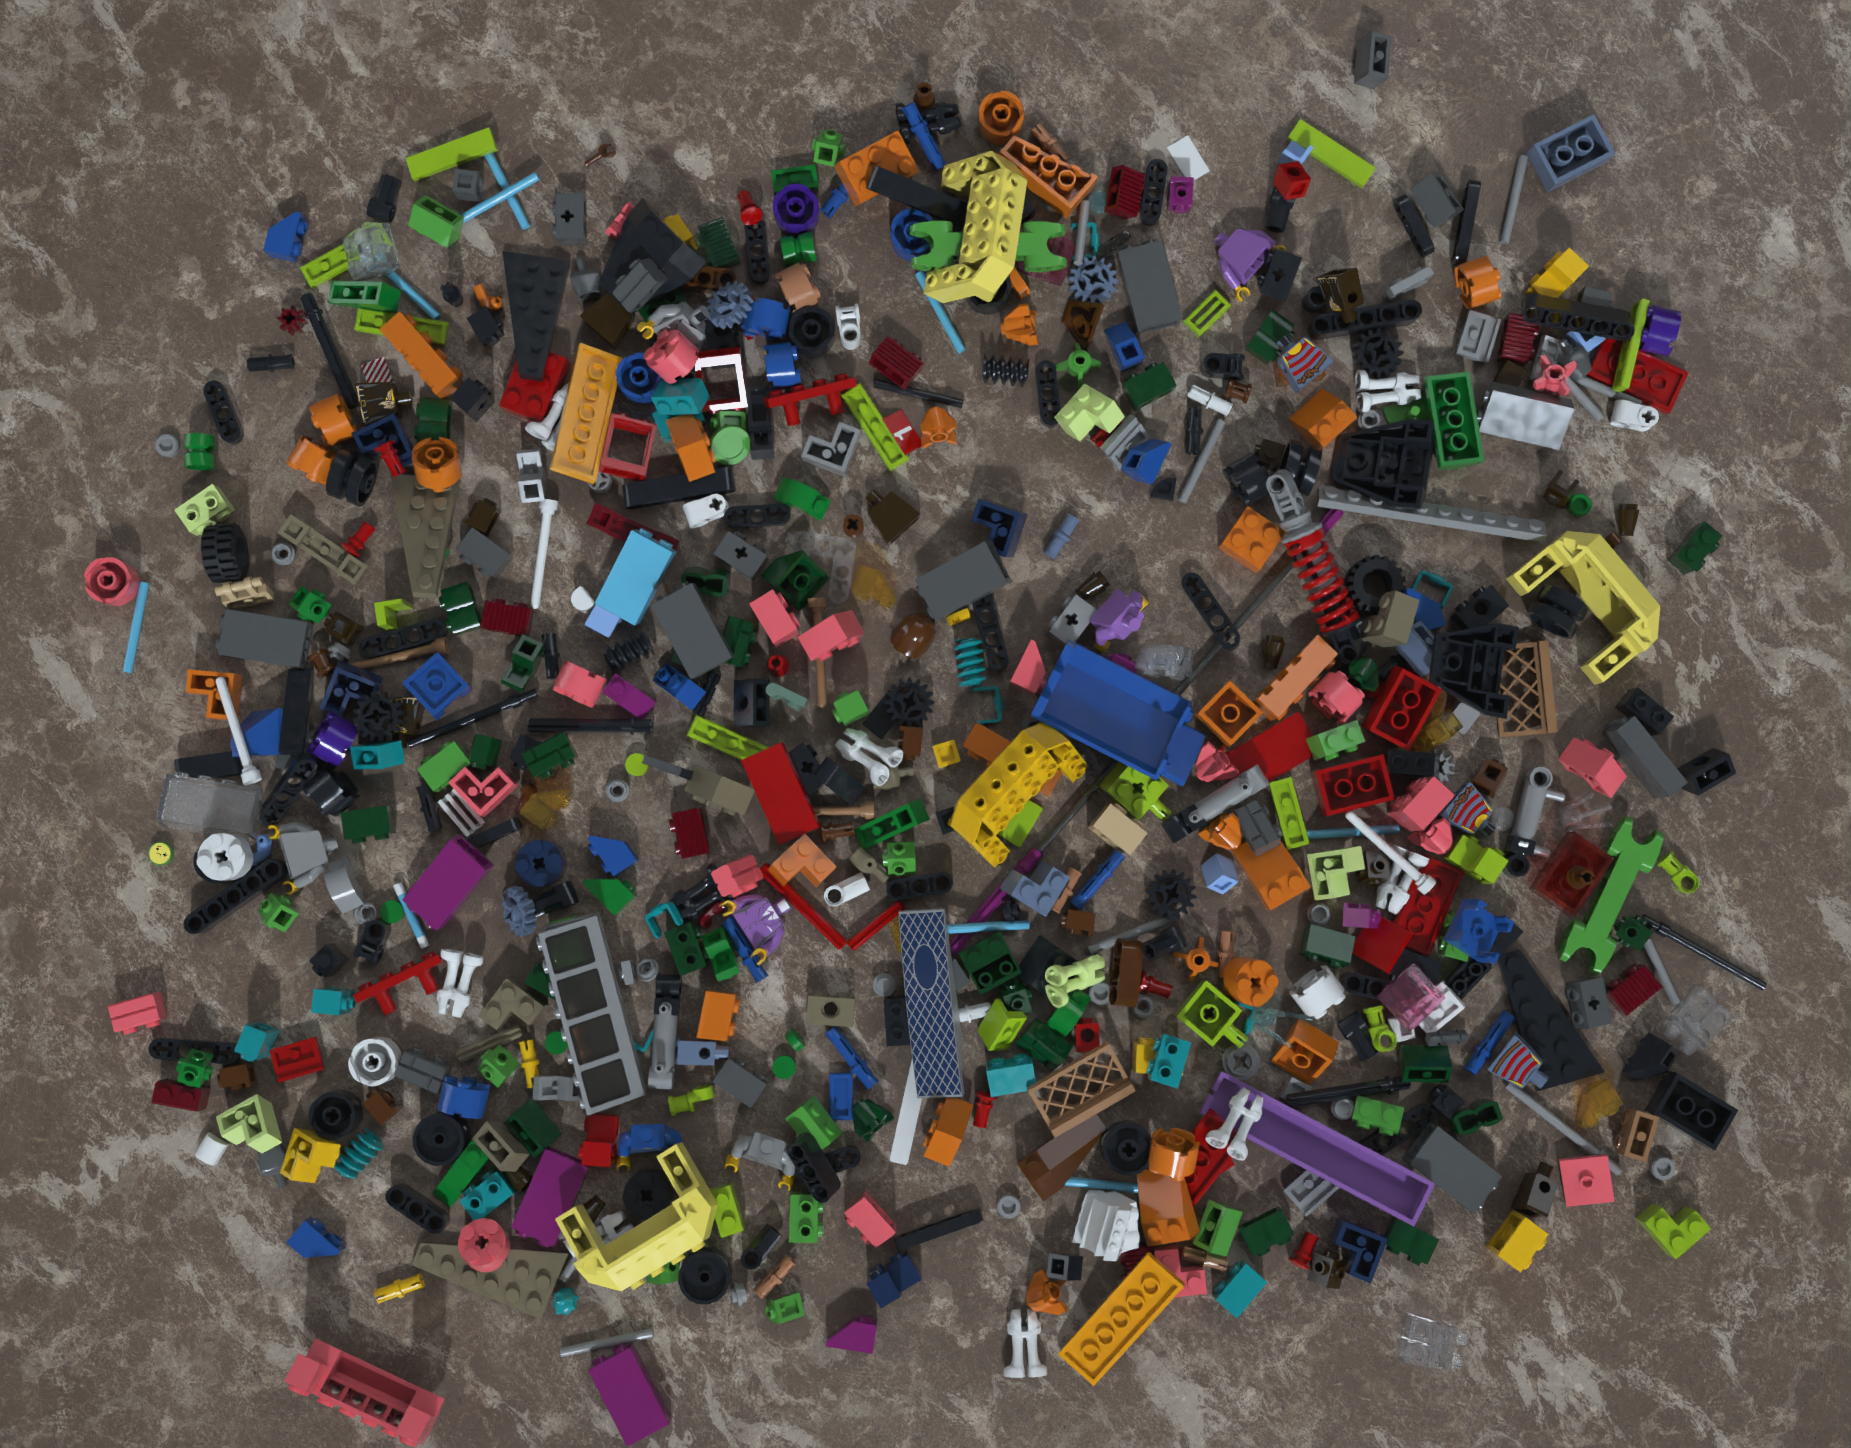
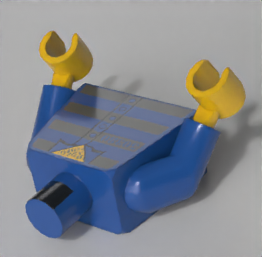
M666 1124L631 1125L630 1131L622 1132L618 1139L617 1171L623 1165L627 1166V1171L630 1170L629 1154L662 1153L675 1144L683 1142L680 1132Z

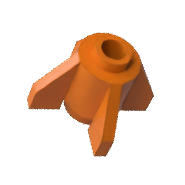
M1028 303L1019 304L1004 317V321H1001L1002 334L1006 335L1007 339H1012L1029 346L1038 345L1039 341L1035 332L1037 311H1030Z
M938 406L931 407L926 411L920 424L922 447L927 448L933 442H943L945 440L953 445L956 444V434L953 431L957 428L956 420L945 409Z
M1226 811L1223 812L1208 827L1198 831V835L1203 840L1225 850L1236 849L1242 842L1239 818L1233 812L1229 815Z
M1198 936L1196 948L1189 949L1186 954L1179 952L1172 954V956L1183 958L1185 965L1190 969L1188 982L1193 983L1197 973L1203 972L1209 966L1217 968L1219 966V963L1210 961L1208 952L1204 950V937ZM1199 956L1202 962L1196 964L1194 961L1195 957Z
M1042 1269L1033 1275L1026 1292V1303L1035 1312L1040 1311L1061 1315L1068 1311L1062 1300L1058 1301L1061 1297L1060 1287L1066 1281L1060 1279L1056 1282H1049V1278L1046 1277L1047 1275Z

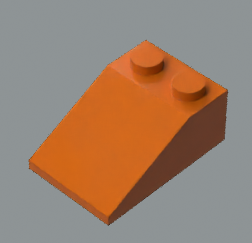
M1281 840L1279 846L1268 850L1258 857L1254 855L1247 841L1236 849L1231 850L1266 910H1273L1311 887Z
M1149 1168L1137 1174L1141 1225L1147 1247L1190 1240L1200 1232L1185 1179L1183 1181H1174L1170 1176L1151 1172Z

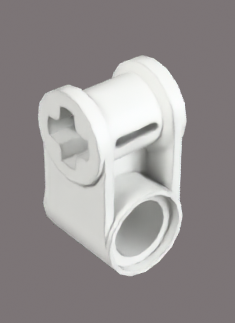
M858 303L850 307L840 308L835 306L841 343L844 348L854 350L861 343ZM848 333H854L856 338L849 341L845 339V336Z
M1615 400L1610 424L1619 428L1644 432L1658 422L1659 414L1653 407L1636 404L1628 400Z
M712 494L683 505L690 528H697L724 517L725 511L729 508L728 502L719 494ZM717 501L721 504L718 511L713 508Z

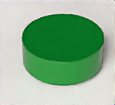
M1577 493L1572 496L1566 506L1572 516L1582 517L1589 513L1592 503L1587 495Z
M397 900L386 901L380 908V916L387 923H397L405 915L401 903Z
M790 1028L785 1033L786 1040L796 1051H801L806 1046L804 1039L795 1029Z
M553 1031L545 1039V1047L551 1054H561L568 1048L567 1041L564 1042L562 1039L561 1031Z
M788 1055L777 1057L773 1062V1073L780 1079L790 1078L796 1070L794 1059Z

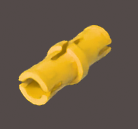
M534 1039L527 1040V1046L526 1040L519 1042L523 1060L521 1068H524L527 1088L533 1087L534 1076H540L538 1070L540 1062L539 1059H536Z
M418 1273L404 1280L397 1279L394 1280L393 1284L375 1289V1297L379 1296L376 1301L380 1304L395 1297H405L406 1293L424 1288V1280L420 1281L423 1278L422 1275Z

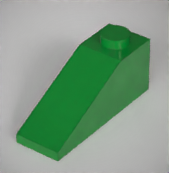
M332 281L328 303L357 309L359 307L397 313L401 290L384 282Z
M920 798L853 830L861 847L865 850L930 820Z
M473 1140L458 1157L433 1192L449 1207L455 1204L490 1160Z

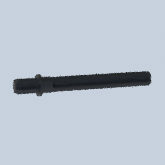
M306 293L300 298L307 313L305 317L311 322L349 409L357 408L359 404L356 391L322 316L323 310L319 309L314 295Z
M634 717L630 719L530 718L528 730L530 732H612L634 735V733H652L654 721L652 719H634Z
M1385 1076L1384 1079L1287 1094L1286 1102L1292 1108L1356 1098L1357 1095L1368 1096L1382 1093L1391 1095L1394 1091L1410 1089L1411 1083L1402 1082L1401 1076L1394 1078Z

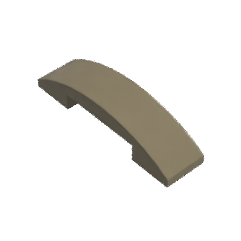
M290 514L278 531V534L354 585L358 583L369 567L292 514Z

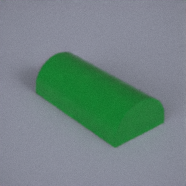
M1470 371L1426 376L1423 378L1429 419L1434 421L1433 443L1438 470L1459 469L1484 462Z

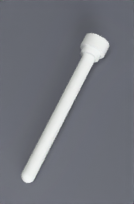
M545 499V501H540L539 508L543 515L530 606L533 609H537L540 605L551 518L558 508V501Z
M217 677L215 682L243 765V774L241 775L243 784L256 783L262 780L260 770H257L256 766L252 765L226 681L223 677Z
M1353 811L1345 813L1346 819L1415 880L1417 889L1423 895L1433 888L1437 882L1434 878L1425 873L1421 874Z

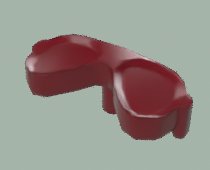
M721 900L715 901L709 908L705 907V912L697 921L699 926L709 928L712 924V915L725 912L724 905L719 907V904L722 903Z

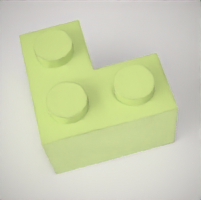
M1084 384L1054 418L1068 435L1081 441L1095 425L1111 433L1125 416L1114 400Z
M1361 846L1307 854L1315 900L1350 895L1347 873L1365 869Z
M258 1094L216 1116L221 1136L235 1145L246 1140L248 1146L260 1153H264L282 1143L272 1103Z

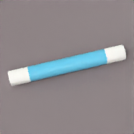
M402 882L393 886L420 948L424 949L430 946L416 913L410 911L407 904L402 901L407 894Z

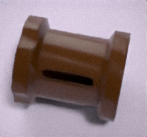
M1230 378L1224 398H1235L1247 404L1252 384L1234 382V379Z
M850 514L844 519L843 528L848 537L857 538L863 533L864 525L860 516ZM850 522L854 524L858 522V529L856 531L853 528L849 530Z
M325 648L319 649L307 657L309 661L313 662L318 671V678L332 674L336 668V665H332L327 656L328 651Z

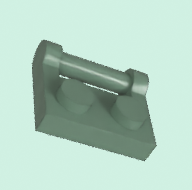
M770 683L766 687V693L772 700L783 699L786 701L787 707L797 712L800 709L806 711L810 703L807 698L776 683Z

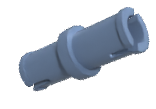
M1067 513L1059 529L1053 532L1054 536L1043 553L1055 560L1064 544L1070 541L1069 536L1080 520Z

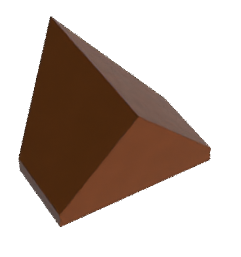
M1069 301L1061 322L1065 324L1075 341L1080 344L1081 349L1087 352L1104 305L1102 303Z

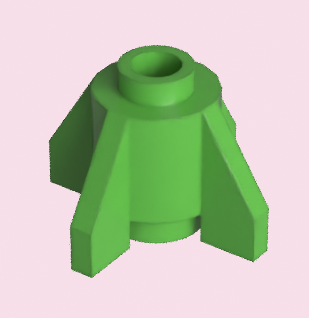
M1074 343V351L1069 355L1068 360L1056 364L1055 367L1056 371L1068 370L1072 376L1077 377V390H1079L1083 384V376L1088 373L1089 369L1101 368V361L1091 358L1089 353L1081 350L1079 343Z

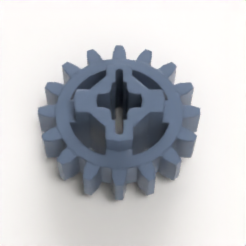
M1093 256L1092 261L1084 257L1082 265H1075L1076 269H1071L1070 274L1074 277H1069L1068 283L1073 284L1069 291H1076L1074 299L1076 300L1081 297L1082 302L1090 301L1094 303L1097 301L1102 304L1103 298L1109 301L1111 299L1109 293L1115 294L1116 288L1114 286L1118 284V279L1113 278L1116 276L1117 271H1110L1112 263L1105 265V258H1102L1099 262L1096 261V256ZM1102 271L1106 274L1107 279L1103 278ZM1092 278L1097 279L1094 285L1090 284ZM1079 283L1083 284L1084 291L1080 288ZM1101 292L1100 294L1092 295L1093 293Z
M734 281L733 284L727 282L724 288L720 285L719 291L712 292L713 299L707 300L710 306L706 307L709 312L710 321L716 327L720 326L722 329H725L726 325L732 328L735 322L739 325L742 317L747 318L746 311L752 310L749 304L754 302L751 298L753 295L743 283L739 284L737 281Z
M518 885L504 890V895L501 896L504 902L501 905L504 908L503 918L506 923L510 924V930H514L515 935L520 937L534 933V928L537 927L534 922L537 920V917L534 915L536 910L532 899H528V892H524L523 887L519 888Z

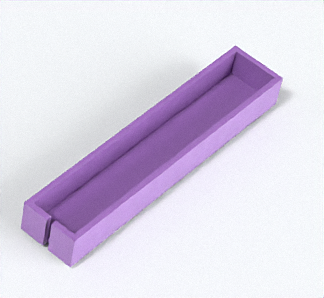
M1218 1071L1209 1089L1213 1091V1094L1206 1095L1198 1113L1204 1116L1211 1108L1226 1120L1231 1110L1229 1102L1232 1096L1237 1095L1243 1087L1250 1090L1244 1107L1249 1109L1250 1103L1256 1095L1263 1098L1261 1118L1259 1121L1253 1122L1247 1137L1249 1140L1415 1227L1435 1183L1238 1079ZM1241 1116L1234 1126L1236 1129H1239L1243 1118Z

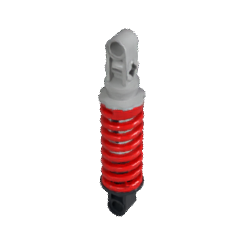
M1278 470L1267 479L1266 487L1274 503V508L1281 519L1279 524L1286 533L1280 540L1286 546V549L1289 550L1287 552L1289 557L1296 555L1297 560L1292 563L1293 568L1301 567L1302 569L1297 574V578H1305L1307 581L1302 585V590L1310 589L1311 594L1306 597L1307 601L1319 600V604L1314 605L1311 611L1317 613L1323 610L1325 614L1316 619V623L1321 624L1320 635L1322 637L1330 635L1339 659L1344 664L1350 665L1365 652L1364 643L1360 639L1361 637L1356 628V624L1362 620V617L1354 608L1353 599L1346 597L1349 590L1346 586L1341 585L1344 578L1342 575L1336 574L1339 571V566L1336 563H1331L1334 560V554L1326 552L1330 545L1327 541L1321 540L1325 534L1321 522L1313 523L1311 521V512L1306 510L1303 497L1298 491L1292 474L1288 470ZM1276 478H1280L1283 481L1284 487L1277 484ZM1348 647L1352 648L1355 651L1356 655L1350 654L1348 652Z

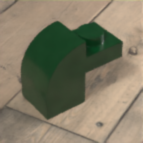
M522 634L512 651V662L503 675L501 684L522 693L529 680L534 678L543 655L544 643Z

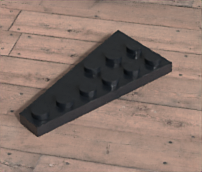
M502 251L520 379L543 382L568 278L570 261Z
M1517 949L1503 953L1497 962L1513 1016L1516 1018L1515 1023L1518 1033L1543 1059V1063L1538 1070L1549 1077L1541 1089L1534 1084L1535 1090L1541 1091L1604 1073L1605 1071L1522 951Z

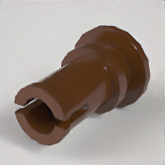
M922 82L917 86L918 90L913 97V102H915L919 111L933 108L935 105V96L931 92V85L927 82Z
M852 821L834 825L828 823L827 826H823V822H820L819 837L822 844H826V839L834 841V838L855 836Z
M1573 866L1566 873L1568 885L1575 889H1582L1594 882L1591 879L1595 877L1594 873L1582 866Z

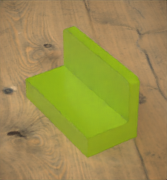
M404 599L374 603L377 626L388 631L398 629L396 611L413 609V605Z
M1028 800L1023 810L1015 814L1009 821L1008 826L997 835L1015 846L1021 847L1042 812V807Z
M995 999L977 1031L988 1051L1008 1050L1027 1017L1023 1011H1007L1002 1000Z

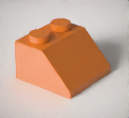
M1321 389L1288 420L1310 444L1324 449L1352 424L1357 416L1341 399Z
M712 988L706 990L696 1038L727 1041L729 1036L734 1035L736 1023L732 1022L734 1013L738 1014L740 1006L737 993Z
M1299 1017L1287 1031L1270 1062L1302 1082L1311 1085L1333 1061L1339 1042Z

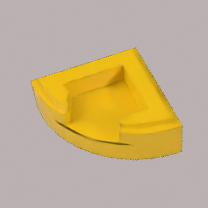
M966 608L946 617L948 626L969 620V610Z

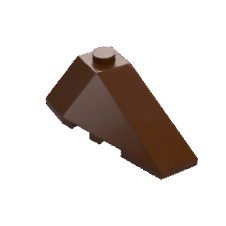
M1096 1114L1058 1137L1054 1138L1053 1136L1018 1160L1017 1165L1044 1201L1064 1187L1107 1128Z

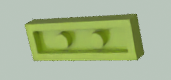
M1292 777L1269 782L1268 786L1285 848L1289 850L1310 844Z

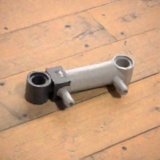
M1257 764L1170 817L1161 825L1174 844L1249 796L1259 792L1270 783Z
M1545 767L1528 769L1523 777L1524 787L1511 836L1507 837L1504 848L1505 852L1511 853L1504 857L1508 860V863L1502 870L1509 877H1521L1528 873L1530 863L1526 857H1533V854L1548 858L1551 853L1549 848L1536 845L1534 839L1545 797L1563 802L1565 793L1548 789L1553 781V776L1550 770ZM1535 773H1539L1542 776V782L1539 785L1534 781ZM1514 859L1519 862V869L1516 872L1511 868V862Z
M657 975L652 1057L648 1078V1087L652 1089L673 1090L677 1024L678 1015L680 1014L682 976Z

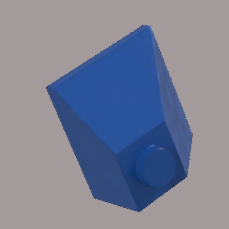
M282 708L253 711L240 724L250 757L280 755L278 749L282 725ZM232 735L230 743L232 757H240Z

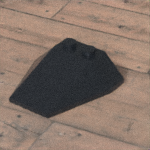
M644 198L628 213L599 279V283L621 304L622 302L612 292L617 287L616 281L622 275H627L631 271L629 266L635 260L652 259L658 266V269L665 274L667 280L642 308L693 280L708 263L659 217L660 214Z
M1408 419L1338 435L1331 479L1396 508L1420 510L1427 493L1433 456L1434 421Z
M1495 623L1434 635L1428 681L1483 715L1507 719L1510 696L1499 694L1505 650H1516L1519 627Z

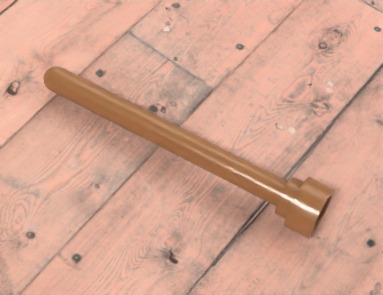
M826 598L807 599L810 613H813V626L822 622V612L826 608ZM820 659L815 660L818 706L825 708L827 706L825 660L821 662Z
M441 637L435 639L431 645L350 664L361 669H369L433 653L436 654L437 652L441 656L449 655L450 647L447 638Z
M865 801L860 806H812L816 815H861L865 819H875V801Z

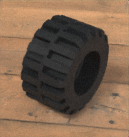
M237 523L206 526L201 537V556L209 579L213 583L242 581L247 576L249 570L248 545L242 529Z
M1373 555L1372 557H1364L1348 570V574L1344 578L1346 583L1343 586L1348 588L1349 592L1346 597L1353 599V605L1359 613L1363 611L1365 615H1378L1380 609L1379 601L1381 598L1371 597L1363 588V578L1367 573H1376L1383 578L1386 585L1385 593L1395 590L1402 593L1406 590V586L1403 585L1406 578L1401 576L1402 568L1395 566L1397 562L1394 560L1390 562L1387 556L1381 558L1379 555Z

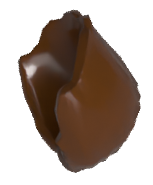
M923 613L907 615L892 630L890 642L904 656L916 659L922 653H925L932 644L936 633L934 624Z

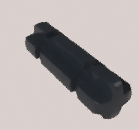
M714 672L708 674L707 683H704L702 688L706 693L693 709L695 714L705 715L706 706L710 704L715 693V686L720 682V675Z

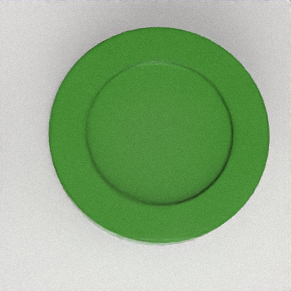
M725 425L714 432L710 439L709 448L712 449L717 462L724 465H734L741 462L749 453L750 438L740 426Z

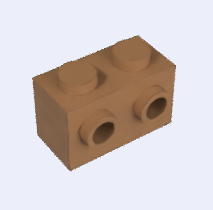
M1627 1107V1111L1621 1117V1132L1615 1138V1152L1647 1163L1659 1117Z

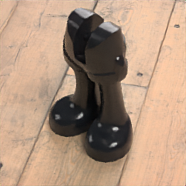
M939 102L933 108L919 111L923 120H934V122L927 124L930 133L939 132L940 135H945L962 127L961 118L953 117L959 114L958 104ZM896 103L899 132L905 144L908 145L916 135L914 132H911V126L908 125L909 121L902 111L905 104Z
M713 862L706 866L707 874L705 878L686 891L683 889L678 890L669 900L675 904L676 908L681 907L680 905L682 904L685 906V910L679 912L683 922L693 921L698 918L699 911L717 900L731 901L735 899L731 894L725 897L721 896L718 888H716L696 901L694 900L696 896L715 884L711 873L718 868Z

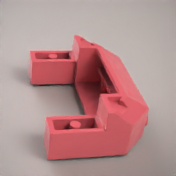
M316 1338L306 1356L302 1354L297 1355L284 1382L290 1384L289 1390L307 1397L310 1393L319 1396L317 1402L331 1408L336 1404L340 1406L339 1412L353 1418L357 1414L362 1417L360 1422L374 1428H376L377 1424L383 1426L381 1432L394 1438L400 1435L398 1441L412 1447H417L418 1444H425L445 1400L436 1394ZM335 1385L340 1386L338 1394L332 1393V1388ZM356 1395H360L362 1398L359 1404H354L353 1398ZM377 1405H381L383 1407V1411L381 1414H376L374 1412V1409ZM398 1415L403 1416L400 1424H397L395 1421Z

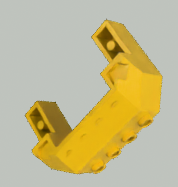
M1039 722L1020 731L957 799L953 814L947 824L995 868L998 864L1005 861L1007 854L1010 852L996 835L1008 826L1009 821L1014 815L1020 813L1026 802L1038 794L1041 786L1056 774L1057 769L1074 783L1076 779L1084 775L1088 765L1067 738L1055 728Z

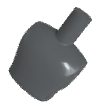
M584 258L576 259L578 271L570 274V281L577 298L581 301L598 298L601 295L598 270L587 269Z
M1566 338L1558 341V345L1564 355L1557 364L1564 368V365L1575 360L1577 363L1576 369L1569 377L1574 382L1585 377L1592 370L1586 349L1581 345L1571 348Z
M282 1143L264 1153L257 1151L258 1164L262 1176L274 1175L279 1188L288 1184L285 1176L280 1174L286 1154V1149Z

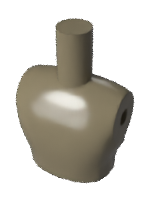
M879 761L888 767L890 775L885 784L877 786L872 782L873 789L879 788L884 790L897 789L900 787V777L914 776L913 767H890L883 761Z
M862 847L849 859L858 870L863 873H873L883 883L890 878L879 867L876 858Z

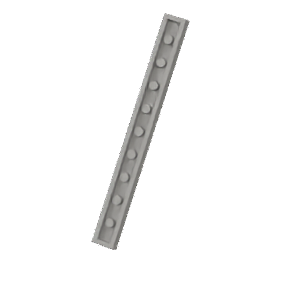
M1319 486L1317 491L1318 507L1543 543L1547 537L1545 522L1537 519L1530 520L1513 515L1505 516L1493 512H1480L1469 508L1462 509L1423 502L1420 510L1396 508L1356 490Z

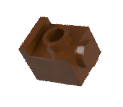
M900 726V732H904V736H899L898 748L903 751L902 759L915 761V757H920L923 728Z
M1486 758L1473 781L1474 787L1479 792L1494 799L1496 792L1507 775L1508 768L1499 760ZM1488 776H1493V777L1495 778V780L1493 781V780H1491V779H1489V778H1487V777H1488Z
M1067 909L1066 914L1062 913L1060 927L1069 928V933L1083 935L1084 930L1087 931V936L1093 937L1096 913Z
M254 1062L219 1069V1074L217 1075L219 1087L225 1088L230 1086L232 1091L245 1088V1086L247 1088L258 1085Z
M375 1087L366 1095L368 1099L363 1103L380 1125L387 1123L404 1108L402 1104L396 1105L394 1103L396 1100L389 1091L379 1090L378 1087Z

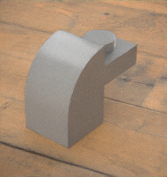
M540 449L517 451L516 456L520 473L518 485L521 502L545 501L547 481Z
M348 856L326 864L327 873L324 874V880L333 901L340 911L346 913L364 905L362 888L353 877L352 863Z

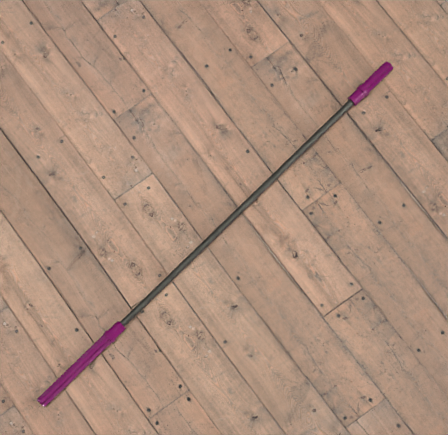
M1330 509L1319 521L1322 524L1324 536L1344 514L1342 510ZM1296 555L1288 560L1233 623L1237 631L1293 568L1292 563L1297 560ZM1226 631L1224 633L1226 637L1225 643H1227L1231 639V637ZM1218 641L1173 693L1180 696L1222 649ZM1113 759L1036 848L1032 847L1017 862L1013 870L1024 876L1033 870L1032 868L1043 857L1041 853L1099 789L1098 785L1119 761ZM1005 879L966 923L985 922L1009 895L1000 889ZM976 932L957 933L950 940L951 953L956 955Z

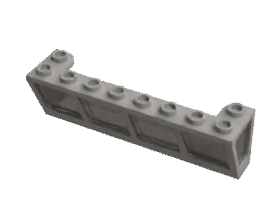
M600 912L544 925L538 933L539 937H536L539 951L543 950L545 957L542 960L543 969L550 976L551 982L548 983L551 996L556 998L555 1013L557 1019H561L563 1024L561 1036L563 1041L568 1043L567 1058L569 1064L574 1065L575 1073H573V1080L575 1086H579L581 1095H579L581 1108L586 1110L587 1115H591L644 1096L647 1089Z

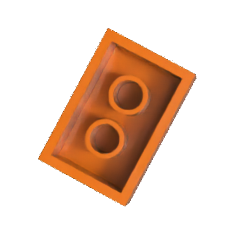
M899 130L834 165L855 207L879 195L865 188L873 165L906 178L919 173Z

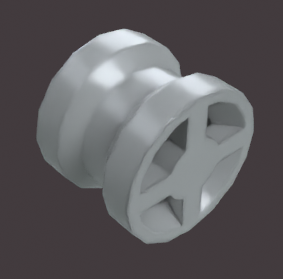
M598 472L596 482L588 484L595 492L605 493L612 486V478L610 474Z

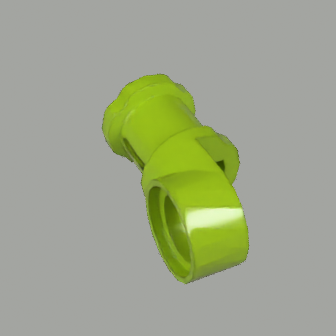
M1672 850L1664 854L1657 861L1656 865L1662 867L1671 876L1670 879L1675 883V887L1679 892L1684 894L1693 893L1698 889L1699 879L1687 865H1682L1674 857ZM1685 876L1691 878L1693 883L1689 890L1684 889L1681 885V880Z
M1380 1005L1363 1009V1013L1367 1015L1369 1023L1368 1032H1370L1374 1048L1380 1052L1393 1050L1396 1047L1397 1038L1389 1030L1388 1024L1385 1023L1382 1012L1384 1006ZM1383 1034L1389 1039V1045L1386 1048L1380 1042Z
M713 1085L694 1088L692 1091H688L686 1095L668 1096L671 1116H676V1113L689 1110L695 1112L694 1102L714 1098Z

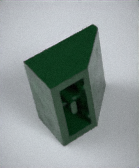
M1000 931L958 952L980 995L1022 973Z

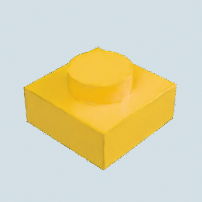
M954 739L932 746L939 768L961 762Z

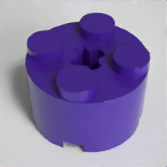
M789 184L774 197L773 213L780 231L795 237L802 233H812L820 217L819 205L816 196L807 186ZM795 208L800 209L797 213H794Z
M1655 305L1649 306L1639 349L1645 352L1669 356L1673 349L1669 347V344L1676 341L1682 317L1679 315L1681 311Z
M329 711L324 721L320 722L314 734L317 736L315 740L312 739L306 751L337 767L346 756L344 753L348 747L350 748L358 733L356 730L358 726Z

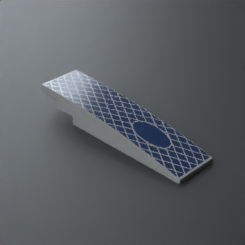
M945 908L899 911L904 987L917 1098L963 1097L965 1094L962 1077L964 1066L961 1051L963 1040Z

